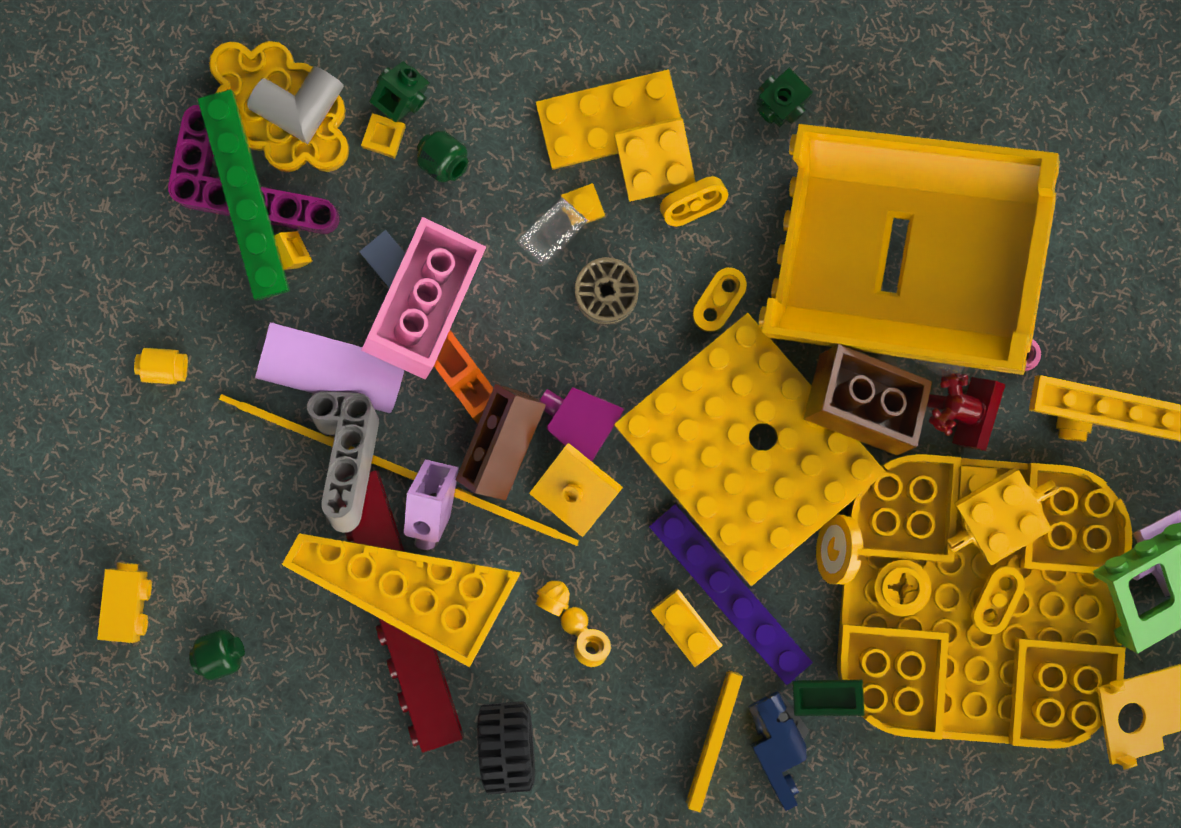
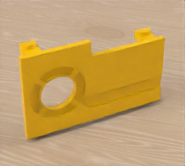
M1181 664L1124 680L1111 681L1109 684L1097 687L1109 764H1119L1123 766L1124 770L1136 767V758L1164 750L1162 736L1181 731ZM1129 703H1137L1143 713L1142 723L1134 732L1125 733L1118 723L1120 710Z

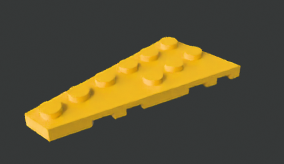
M301 533L298 534L282 563L288 569L468 667L471 666L521 574V572Z

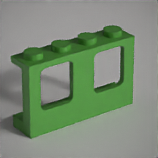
M1180 522L1169 525L1164 529V532L1149 540L1137 543L1132 550L1123 555L1110 558L1105 562V565L1093 571L1096 578L1107 583L1121 626L1113 630L1117 642L1137 654L1181 629ZM1156 564H1160L1170 598L1145 613L1138 615L1129 589V581Z

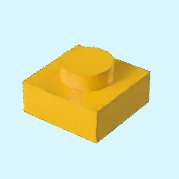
M372 113L361 146L364 149L395 159L406 125Z
M593 183L561 195L573 229L605 217Z
M298 231L281 232L275 235L284 270L301 268L313 262Z
M960 466L958 500L996 479L997 468Z

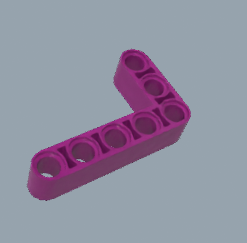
M193 105L184 112L168 192L174 201L185 208L230 216L227 201L222 205L214 204L215 194L223 190L220 179L209 177L214 155L206 128L201 131L194 130L195 121L203 116L200 105ZM194 150H200L202 152L200 161L194 165H189L187 163L188 155ZM193 183L195 186L193 195L182 199L180 196L181 188L185 184ZM261 187L272 225L319 234H329L338 227L340 222L339 213L328 200ZM287 203H295L297 205L296 213L290 218H283L281 216L282 207ZM319 210H330L331 217L327 223L323 225L315 223L314 217Z

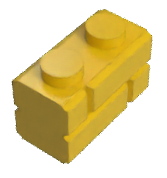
M679 589L674 590L650 609L694 667L698 666L723 646Z

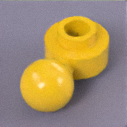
M571 607L565 610L561 616V626L565 632L577 637L574 644V654L577 660L588 667H596L604 663L611 650L608 637L599 630L587 628L588 616L581 608ZM586 647H593L596 654L588 653Z

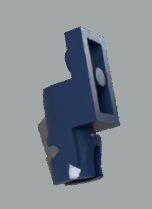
M777 691L748 706L757 734H762L763 738L750 745L782 807L787 811L798 805L794 795L798 794L799 791L791 775L783 776L782 773L807 759L804 739L809 729L799 716H794L792 706Z

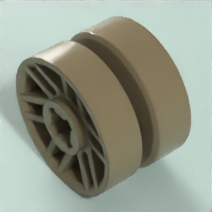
M609 257L598 258L588 263L580 271L575 283V298L579 310L590 321L600 325L617 324L625 320L636 306L639 293L638 280L633 270L623 261ZM608 286L612 288L613 295L601 296V288L603 289Z

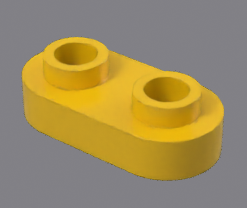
M706 177L667 195L660 204V212L668 225L674 227L682 226L721 208L728 199V191L722 180L718 177Z
M724 268L716 273L693 310L694 323L700 330L715 332L724 326L747 288L746 278L741 271L735 268ZM726 280H731L735 284V290L733 292H725L722 288V283ZM713 309L717 315L714 321H707L703 316L705 310Z
M999 566L988 575L971 613L973 624L980 631L986 634H997L1007 627L1025 588L1024 578L1018 570L1009 566ZM1007 577L1010 581L1009 587L1001 590L999 580ZM987 609H993L995 615L991 621L984 620L983 614Z

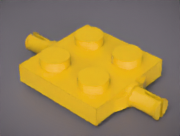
M1013 468L954 503L962 517L964 531L946 541L954 553L972 542L981 550L987 563L993 565L1052 530L1043 514L1041 502L1059 493V490L1052 479L1033 490L1027 485L1020 471L1017 468Z

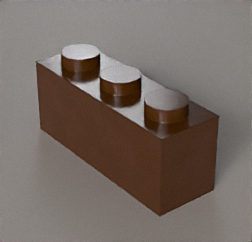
M495 384L455 480L474 493L506 500L546 404L525 392Z

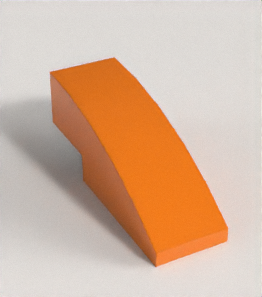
M449 330L434 367L474 421L479 424L493 386Z

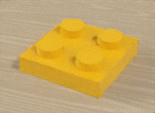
M681 117L614 132L629 202L674 192L696 182L685 127Z

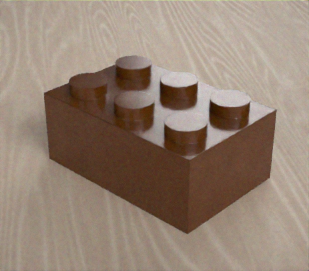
M837 344L819 355L804 420L894 455H899L918 447L932 381Z

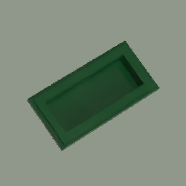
M863 679L792 680L794 716L865 715Z

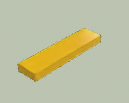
M730 670L726 672L686 800L688 809L701 812L743 678L741 674Z

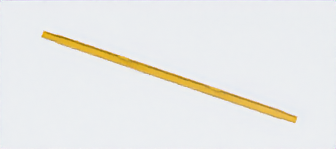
M223 394L220 395L219 400L236 406L238 409L333 447L334 436L323 435L248 403L237 401ZM350 446L348 450L354 449L355 447ZM373 455L372 464L412 480L418 474ZM457 487L455 489L454 497L553 538L578 546L579 540L562 534L556 529L473 496V493Z

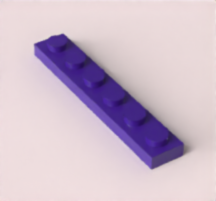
M676 504L649 526L786 686L813 663Z

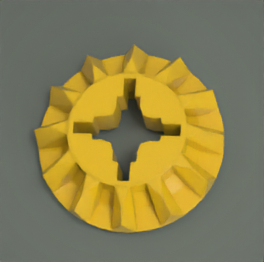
M905 559L891 561L878 571L874 583L876 600L884 610L893 615H913L919 612L930 598L931 582L929 576L920 565L913 561ZM902 573H904L905 582L912 587H917V589L905 591L900 603L898 592L888 588V585L898 584L900 578H902Z

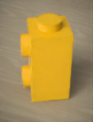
M117 562L116 569H105L97 640L134 643L140 641L141 635L145 636L148 627V615L143 614L144 600L148 601L150 599L152 581L147 579V572L138 571V564Z

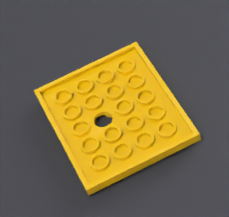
M746 313L618 420L614 426L751 587L885 474L886 471L860 441L804 420L812 386L771 338L762 333V328L759 327L752 316ZM768 424L775 430L777 440L771 449L766 451L757 450L751 445L749 433L754 426Z

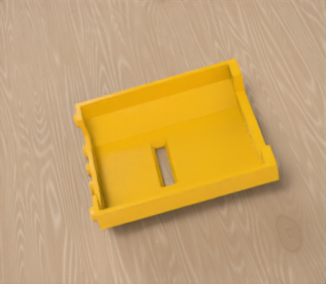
M799 124L797 134H792L789 145V154L793 155V160L798 165L797 177L793 176L790 182L789 195L793 197L791 211L787 210L784 216L783 229L787 231L785 244H780L777 263L781 265L779 278H774L772 298H768L767 306H762L760 310L759 327H762V333L768 338L829 347L840 344L856 351L1024 375L1027 353H1030L1055 209V185L1059 173V154ZM894 218L909 220L896 293L881 291Z

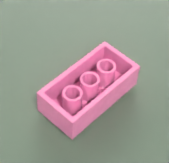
M422 217L361 351L426 380L437 360L486 246Z

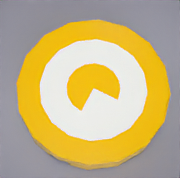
M836 514L819 531L816 543V561L822 579L828 584H848L855 578L860 569L861 560H857L858 550L862 551L863 538L861 529L852 517Z

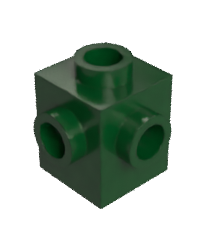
M402 61L393 69L388 67L380 74L376 81L377 87L369 102L394 122H398L409 112L415 114L420 110L427 99L424 93L430 82L420 75L415 68Z
M789 67L777 79L772 75L758 88L761 94L756 102L759 106L757 111L769 124L774 122L780 128L788 121L792 125L805 113L806 109L803 106L810 100L813 91Z

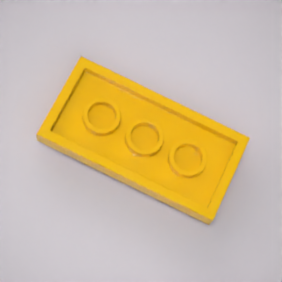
M669 69L536 102L552 170L618 154L614 132L681 117Z

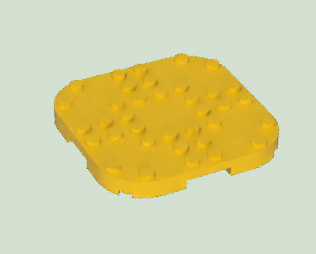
M926 454L907 455L881 464L886 473L850 502L848 517L855 519L861 529L863 548L862 551L858 550L857 560H861V565L855 578L848 584L842 585L837 654L839 680L863 679L865 715L861 717L882 731L912 738L955 739L1056 749L1074 746L1090 739V736L1103 725L1097 687L1109 684L1111 681L1124 680L1126 647H1122V644L1117 642L1113 631L1120 627L1121 623L1107 583L1096 578L1093 573L1094 570L1105 565V562L1110 558L1121 556L1132 550L1131 521L1122 499L1116 496L1102 478L1085 469L1073 466L980 460ZM960 466L997 468L996 478L1013 468H1017L1027 485L1033 490L1052 479L1059 493L1041 502L1043 514L1052 530L993 565L987 563L981 550L972 542L954 553L946 540L964 531L962 517L954 505L958 501ZM902 559L913 561L920 565L929 576L931 582L930 598L926 605L913 615H893L884 610L876 600L874 583L878 571L891 561ZM999 566L1012 567L1018 570L1024 578L1025 588L1007 627L1000 633L986 634L973 624L971 617L972 609L990 572ZM902 573V578H900L898 584L888 585V588L898 592L900 603L905 591L917 589V587H912L905 582L904 573ZM1007 577L999 580L1001 590L1009 587L1010 581ZM987 609L984 612L983 617L985 621H991L994 618L993 609Z

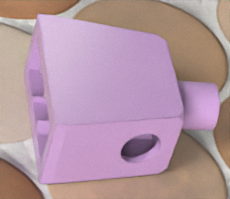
M425 459L407 492L404 534L415 538L414 544L419 549L430 550L434 548L435 543L439 542L451 515L457 482L455 479L458 475L459 467ZM436 493V497L430 496V494Z

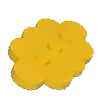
M268 41L261 43L252 52L238 42L222 43L214 49L210 56L209 67L211 74L221 84L216 93L230 89L233 90L250 149L264 150L265 157L274 168L283 172L296 171L307 162L319 171L326 172L337 170L344 165L349 155V145L346 137L338 129L345 118L346 112L344 101L340 95H338L308 145L247 107L248 99L261 79L266 78L291 94L296 95L313 68L306 63H295L287 47L279 42Z

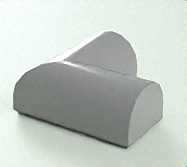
M313 66L296 95L291 94L266 78L261 79L253 89L248 99L247 107L308 145L344 85L328 72Z

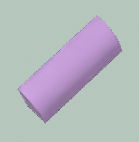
M270 322L255 378L313 394L322 391L365 394L369 397L375 410L391 413L397 399L404 370L361 351L362 347Z

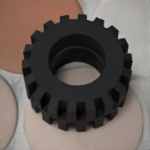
M526 702L482 704L477 720V740L481 781L486 793L501 794L531 791L535 781V759L531 714Z

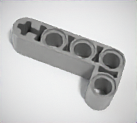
M322 391L314 394L307 403V411L318 431L326 435H335L322 497V510L336 531L342 533L350 532L359 525L362 517L379 427V417L369 397L365 394ZM332 410L329 414L321 416L324 412ZM366 412L363 416L354 418L357 414ZM360 443L356 448L348 450L351 445ZM354 475L349 481L342 482L346 476Z

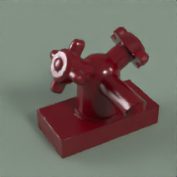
M952 373L942 376L940 387H948V395L929 394L927 407L934 408L932 410L933 416L929 418V423L933 424L937 430L944 432L946 436H950L953 433L951 428L956 425L954 419H957L959 421L952 443L965 448L986 451L1006 384L996 380L971 377L967 394H964L962 386L968 385L967 374Z

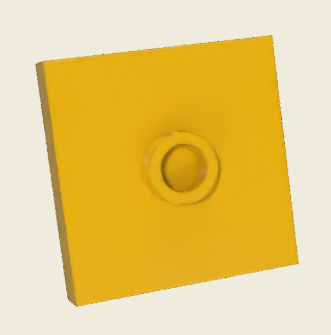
M568 443L529 494L583 537L623 487Z

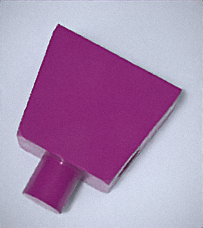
M573 387L565 399L547 389L539 400L546 404L544 412L553 417L546 428L547 431L564 446L568 443L591 462L614 428V424L624 412L623 408Z

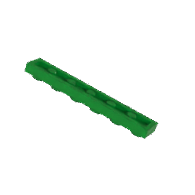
M230 89L198 98L253 298L258 301L289 292V285L235 94Z

